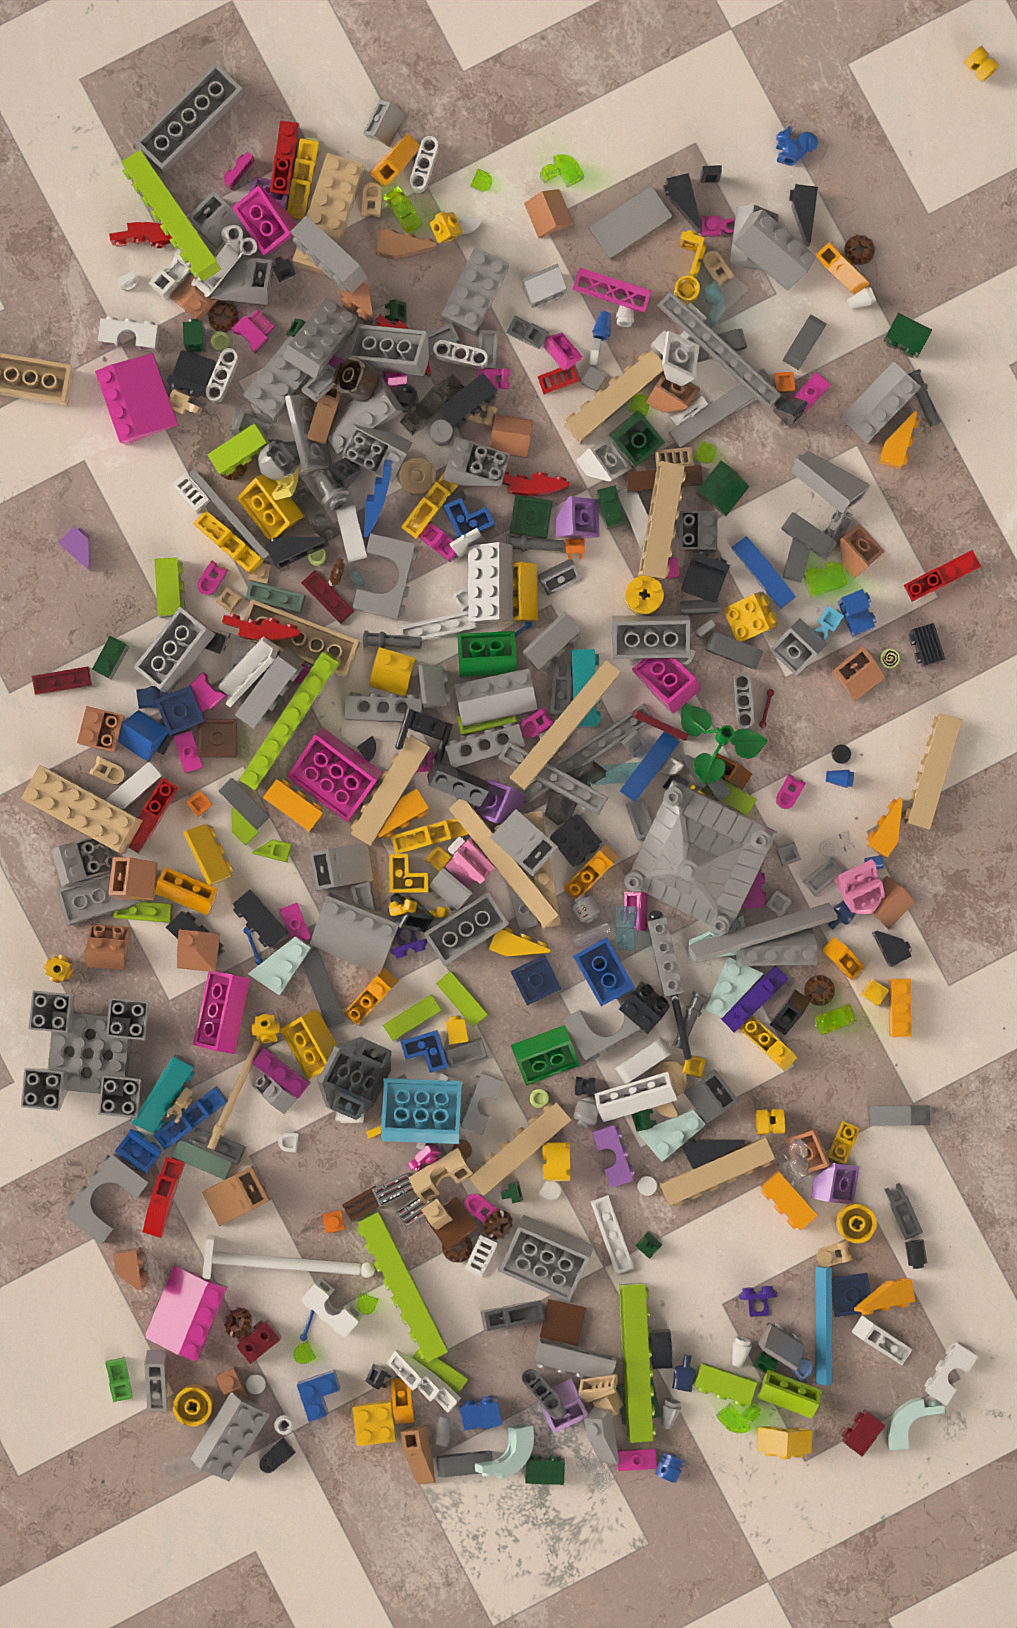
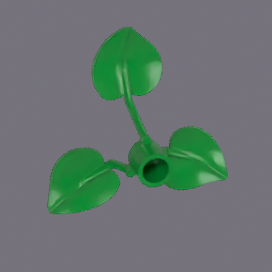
M685 703L682 708L681 725L687 734L692 737H698L701 733L705 735L717 733L715 739L718 746L713 755L701 753L693 762L694 772L703 784H712L718 781L724 774L725 763L723 760L716 758L723 745H727L731 741V744L735 745L737 755L745 759H751L757 756L768 742L765 737L752 730L738 729L734 732V729L729 725L708 730L712 725V718L706 710Z

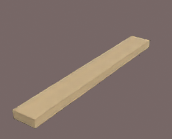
M606 660L509 777L510 780L523 790H526L619 677L621 671Z
M462 799L455 802L449 808L451 813L544 927L548 926L560 915L524 869L490 838L494 832L473 806Z

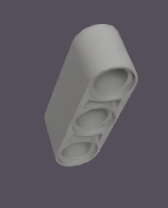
M740 673L733 680L736 725L740 729H749L754 723L752 685L749 675ZM738 678L746 679L747 685L745 687L738 686ZM742 696L746 697L748 705L741 706L738 699ZM743 715L750 718L749 725H742L740 717Z

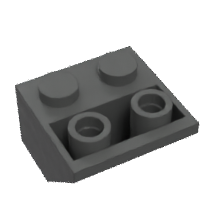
M679 511V550L716 553L718 511Z
M715 1069L684 1092L706 1123L712 1121L739 1102Z

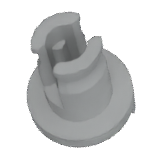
M241 405L240 409H234L229 424V430L232 431V435L236 436L238 431L242 432L255 423L260 425L267 436L271 425L270 422L266 423L245 413V406Z
M319 469L311 476V480L315 482L316 488L323 497L321 506L325 510H336L346 503L349 491L346 487L339 488L334 479L327 473V469L323 472L322 469Z

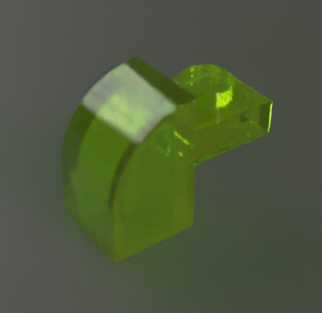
M566 154L553 156L554 165L548 164L540 171V178L543 183L561 175L567 188L584 179V173L579 163L573 157Z
M399 187L383 196L389 210L397 218L405 233H410L422 225L412 203Z
M850 1003L819 1014L814 1018L816 1028L821 1036L857 1021Z
M753 1402L740 1414L729 1403L716 1414V1417L729 1431L733 1433H746L752 1429L748 1421L751 1420L753 1422L760 1416L761 1408L756 1402Z

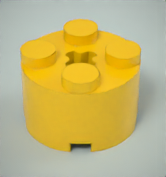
M636 577L628 584L625 591V603L635 615H651L660 608L664 598L661 583L653 577ZM643 592H646V595L649 597L646 600H642V596H639V594L641 595Z
M546 1142V1145H543V1160H547V1164H543V1179H547V1181H570V1142Z
M850 1203L844 1205L837 1212L835 1220L837 1231L847 1241L863 1243L868 1241L874 1234L877 1227L876 1217L865 1205ZM855 1218L860 1221L858 1227L852 1225Z
M200 1384L184 1387L177 1394L173 1404V1412L176 1419L184 1425L194 1427L203 1424L214 1409V1399L211 1392ZM191 1401L198 1404L196 1409L194 1407L190 1408Z

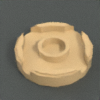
M410 458L399 469V483L403 490L409 494L416 496L426 494L435 484V468L425 458Z
M661 1061L654 1066L650 1077L668 1072L674 1084L676 1097L683 1093L688 1083L687 1074L682 1073L683 1066L676 1061Z

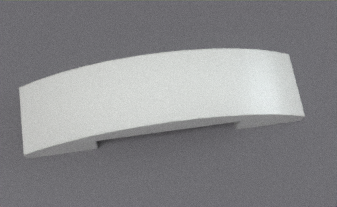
M627 489L618 492L619 500L642 553L648 515L638 493L627 492Z

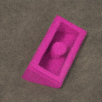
M563 333L546 337L545 350L563 370H567L582 359L583 356Z
M624 892L623 930L646 931L647 893Z

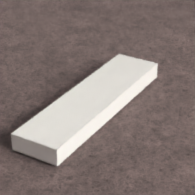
M463 611L399 626L398 629L401 636L422 637V641L477 629L476 623L468 622V611Z
M609 1195L590 1201L616 1275L635 1269Z

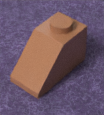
M236 1366L216 1376L226 1399L233 1392L251 1400Z

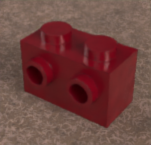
M269 1320L265 1322L259 1321L253 1326V1332L237 1339L239 1343L236 1347L250 1364L282 1339Z
M865 1409L863 1412L859 1411L853 1419L855 1421L851 1428L847 1427L842 1434V1442L861 1457L864 1456L885 1427L883 1422Z

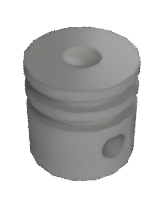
M437 420L431 425L430 436L433 443L438 446H446L451 442L453 430L450 423L446 420Z

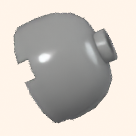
M272 441L259 454L260 471L264 476L272 480H283L296 470V465L293 466L292 463L294 457L282 443L275 444L276 441Z

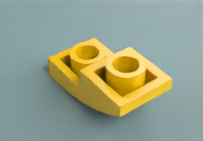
M842 1121L827 1154L828 1160L837 1164H846L860 1128Z

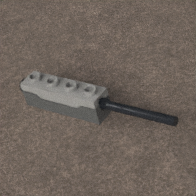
M654 910L649 914V919L653 920L648 921L647 925L664 997L670 996L684 1059L689 1060L692 1059L678 998V994L684 992L667 917L660 918L663 916L661 911Z

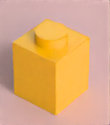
M870 979L860 996L873 1005L879 1006L889 990L875 980Z
M460 1015L449 1017V1021H446L449 1045L468 1042L465 1018L461 1019Z

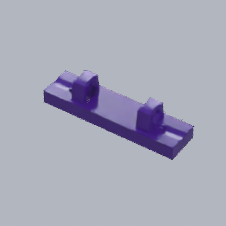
M775 965L720 1019L734 1033L789 978Z

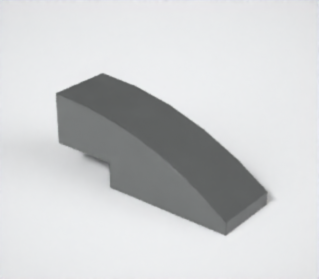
M686 754L681 756L700 790L708 786L717 802L731 794L721 779L712 784H703L694 772L693 762L695 758Z
M541 1300L480 1311L485 1331L509 1328L545 1319Z

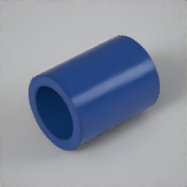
M882 855L864 858V863L872 859L876 864V869L884 868Z

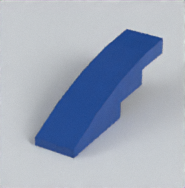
M393 460L384 461L383 477H376L374 495H367L364 537L369 536L384 505Z
M747 536L731 547L732 551L755 577L758 584L780 609L796 598L784 580Z
M663 732L620 792L633 802H636L679 744V741L670 734Z
M216 1086L183 1111L178 1123H175L176 1118H174L153 1136L163 1149L166 1150L227 1103L228 1100Z

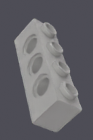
M352 692L350 696H345L344 719L402 723L405 713H399L397 711L398 706L404 703L409 709L422 713V699H419L418 695H407V698H399L400 695L388 694V697H380V694L369 693V697L361 696V693ZM362 702L370 704L368 711H360L359 706ZM381 703L389 705L387 712L382 713L378 710Z
M514 722L503 725L504 729L496 731V728L486 730L485 734L478 736L476 733L467 736V740L462 742L459 739L448 742L449 746L445 747L451 766L460 768L499 756L506 744L502 745L498 742V737L502 734L508 736V742L521 749L525 748L519 724L515 725ZM481 741H489L491 744L490 748L482 750L479 747ZM470 746L472 753L469 756H464L461 753L462 747Z

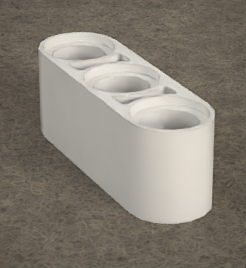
M427 136L422 140L410 177L411 189L418 194L426 191L438 154V142L432 136ZM430 143L435 148L433 150H426L425 146ZM423 161H426L430 164L427 168H421L419 166L420 163ZM421 179L424 183L422 186H415L414 181Z
M439 340L434 344V355L438 360L479 370L484 369L488 364L487 353L482 349L446 340ZM444 346L447 348V352L439 354L437 349ZM458 351H464L466 356L463 359H458L455 354ZM481 355L485 360L482 363H476L474 358Z
M231 348L224 349L221 352L206 388L208 399L215 404L223 401L239 364V357L236 351ZM227 355H234L235 358L232 362L228 363L225 361ZM226 372L227 377L224 380H219L217 378L218 374ZM217 389L220 391L219 396L211 397V392Z
M350 505L336 509L348 561L352 562L367 558L355 506Z
M659 1038L615 1067V1070L623 1082L627 1084L672 1053L662 1038Z

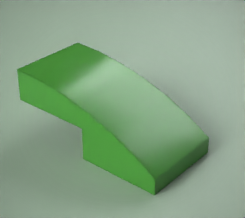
M125 1357L107 1360L105 1364L113 1402L132 1399Z

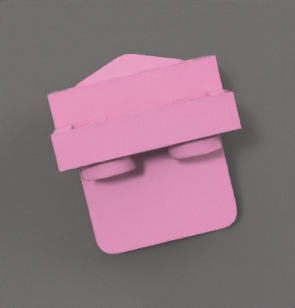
M470 836L457 850L453 858L446 865V868L466 888H470L476 881L481 884L495 866Z
M872 859L834 878L835 886L842 894L844 902L852 913L872 914L881 903V899L885 897L883 883L878 878L876 864Z

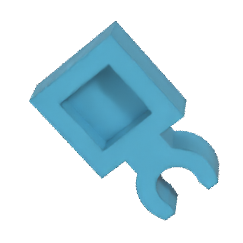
M827 606L818 620V623L822 624V626L814 632L817 634L819 631H822L824 633L823 640L825 641L828 637V630L830 629L834 632L844 615Z

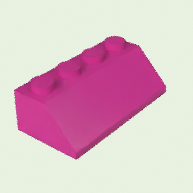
M219 971L208 972L193 1045L219 1052L235 1053L250 978Z

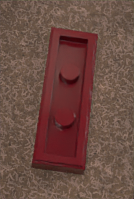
M315 570L301 582L340 624L355 612Z
M89 666L32 676L35 695L92 686Z
M634 709L632 714L634 718L683 741H687L689 734Z

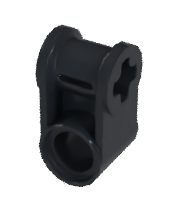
M283 1437L260 1460L259 1466L261 1471L272 1473L282 1463L284 1464L296 1451ZM265 1459L267 1461H273L272 1468L270 1466H268L267 1468L264 1466L266 1463Z

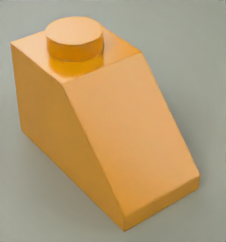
M836 937L821 950L851 981L864 968L863 964L850 949Z
M401 1378L391 1379L392 1408L395 1424L414 1422L412 1390Z

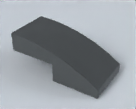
M516 315L506 331V334L540 349L549 333L547 330L534 323L531 324Z

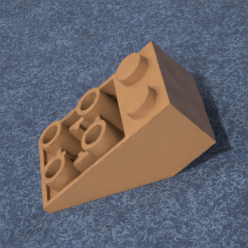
M254 1165L202 1192L219 1226L271 1200Z

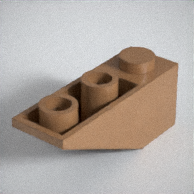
M381 229L376 255L398 260L436 251L437 243L430 238L424 237L419 239L410 233L402 235L398 234L394 229Z
M336 384L316 403L307 439L325 445L341 395L336 389Z
M427 1425L409 1426L401 1431L403 1451L417 1484L436 1483Z

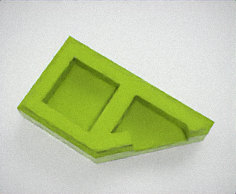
M234 807L232 808V833L246 846L259 832Z
M272 839L258 849H255L252 854L287 863L292 844Z

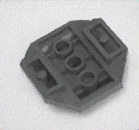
M363 1037L336 1045L317 1080L326 1107L358 1120L361 1114L367 1112L374 1105L384 1086V1078H388L391 1072L390 1057L392 1051Z

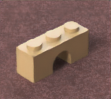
M457 1148L409 1177V1180L416 1195L423 1203H426L440 1194L438 1184L443 1178L450 1176L456 1183H459L471 1176L473 1172L467 1159Z

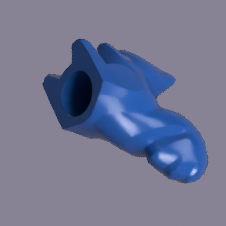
M791 126L776 135V140L778 141L776 149L782 152L779 153L777 162L790 166L795 165L797 161L805 156L806 152L816 150L818 145L816 135L807 131L800 134L798 140L791 138Z

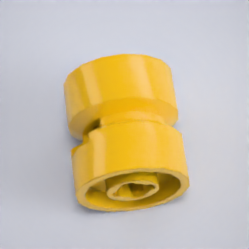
M983 46L977 48L964 61V64L970 71H975V76L981 83L988 79L1000 66L993 57H988L989 52Z
M689 275L679 278L676 282L674 295L686 306L689 303H695L700 290L699 282L696 278Z
M767 1109L756 1110L757 1135L769 1134L770 1131L773 1134H785L784 1110L772 1109L771 1112H768ZM770 1119H774L773 1125H770Z

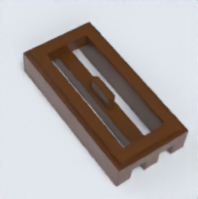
M376 1185L342 1204L351 1222L379 1206L378 1202L354 1216L352 1215V1212L376 1199L375 1195L351 1209L348 1208V1205L373 1192L372 1189Z

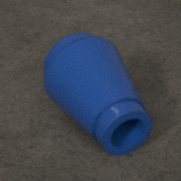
M600 312L592 330L593 338L607 341L608 337L611 336L610 312Z
M850 769L827 771L826 782L844 788L853 787L854 772H850Z

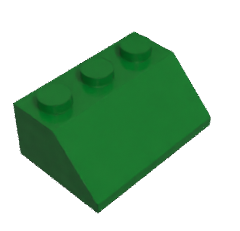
M514 631L457 634L459 677L501 675L517 671Z
M565 1025L511 1045L525 1085L580 1066Z

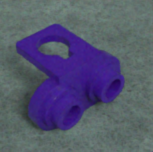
M399 927L396 933L399 947L390 949V952L396 955V959L407 956V951L411 948L415 953L426 950L425 946H427L428 941L427 939L418 941L415 931L409 930L411 932L410 943L406 944V941L400 937V933L404 928Z
M762 1286V1290L758 1292L754 1291V1287L742 1288V1292L739 1294V1300H748L749 1315L751 1317L769 1315L768 1298L778 1297V1292L773 1289V1286ZM756 1299H760L764 1304V1309L760 1312H756L753 1309Z

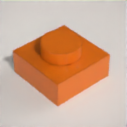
M793 371L774 373L775 389L779 393L795 392Z
M201 790L186 801L197 817H200L213 806Z
M342 1210L322 1214L326 1233L345 1229Z

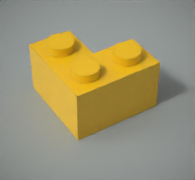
M389 854L390 893H429V874L409 873V854Z
M774 1426L758 1427L757 1451L764 1452L765 1456L779 1455L781 1459H791V1456L802 1458L804 1454L812 1453L813 1430L799 1427L786 1429Z

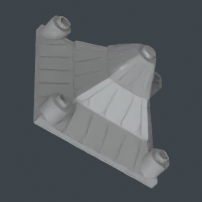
M673 780L664 793V800L633 867L625 877V886L631 891L641 890L707 923L716 934H727L736 920L777 831Z

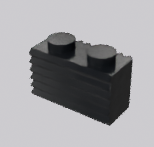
M934 623L914 628L910 631L911 634L908 635L909 641L912 646L915 645L916 653H914L917 664H921V667L945 660Z

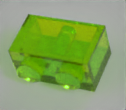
M835 561L824 564L825 568L818 570L817 567L806 570L807 574H804L803 579L810 598L848 585L841 562L836 564Z

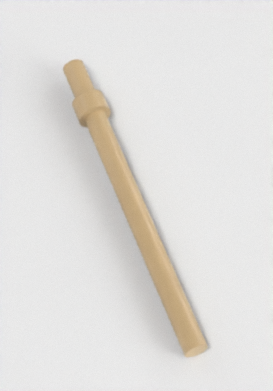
M254 1041L219 1122L212 1130L213 1135L207 1146L212 1150L215 1149L220 1136H223L225 1132L224 1127L253 1065L252 1062L255 1060L261 1047V1043Z

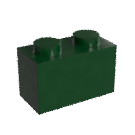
M188 319V322H183V345L188 352H206V329L203 322L199 321V319Z
M616 485L597 490L596 494L606 530L624 526L626 521Z
M109 636L92 670L112 680L129 646Z
M540 1454L530 1455L526 1462L525 1484L564 1485L565 1458H561L560 1455H550L549 1458H542Z

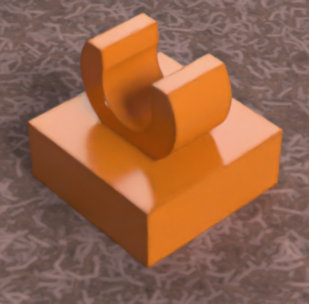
M584 538L565 539V548L569 560H572L573 553H578L579 559H582V553H585Z

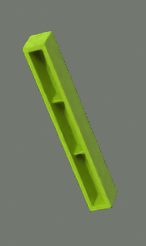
M141 150L123 160L121 163L125 169L122 172L128 180L132 179L134 181L131 185L137 194L142 193L143 197L141 199L147 208L151 206L153 211L150 213L156 222L159 220L162 222L161 229L166 236L170 234L172 237L170 242L173 247L181 250L179 255L184 263H190L191 267L189 270L195 278L199 277L204 282L222 270Z
M326 650L321 653L240 777V781L254 790L261 785L340 664V659Z
M380 1212L359 1221V1226L356 1229L361 1238L365 1237L368 1243L365 1247L369 1255H374L376 1259L374 1265L378 1272L382 1271L385 1277L382 1281L387 1290L391 1289L394 1295L391 1299L396 1308L400 1307L402 1311L400 1317L404 1325H409L411 1329L409 1335L413 1342L417 1341L420 1347L417 1351L421 1359H426L428 1363L447 1353L449 1350Z
M644 1283L619 1284L626 1440L630 1443L653 1441V1436L656 1435L655 1424H652L655 1408L651 1404L654 1388L653 1385H650L653 1368L652 1365H649L652 1349L648 1344V1338H651V1329L647 1324V1318H650V1309L646 1303V1299H649V1289Z

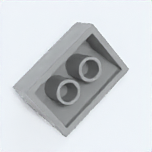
M755 204L737 206L732 243L750 213L763 209L776 222H778L779 215ZM732 244L730 263L740 267L762 270Z
M564 612L523 651V656L538 672L541 669L545 671L552 664L551 660L555 656L559 658L566 651L564 647L570 643L572 645L580 638L578 635L580 629L568 614Z

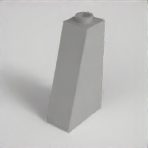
M810 451L805 452L803 455H797L793 460L794 466L791 472L842 514L863 499L870 487L867 482Z

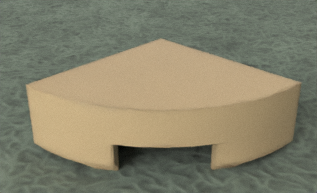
M674 1101L654 1107L657 1112L665 1117L675 1118L679 1116Z

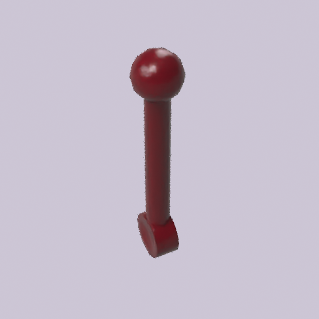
M769 689L767 691L768 697L762 721L759 722V726L761 728L766 727L765 721L771 697L774 696L775 693L772 689Z

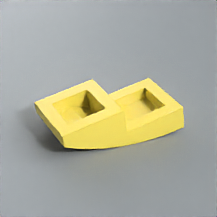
M296 466L295 472L289 477L277 481L278 486L272 493L275 500L293 495L299 478L298 466Z

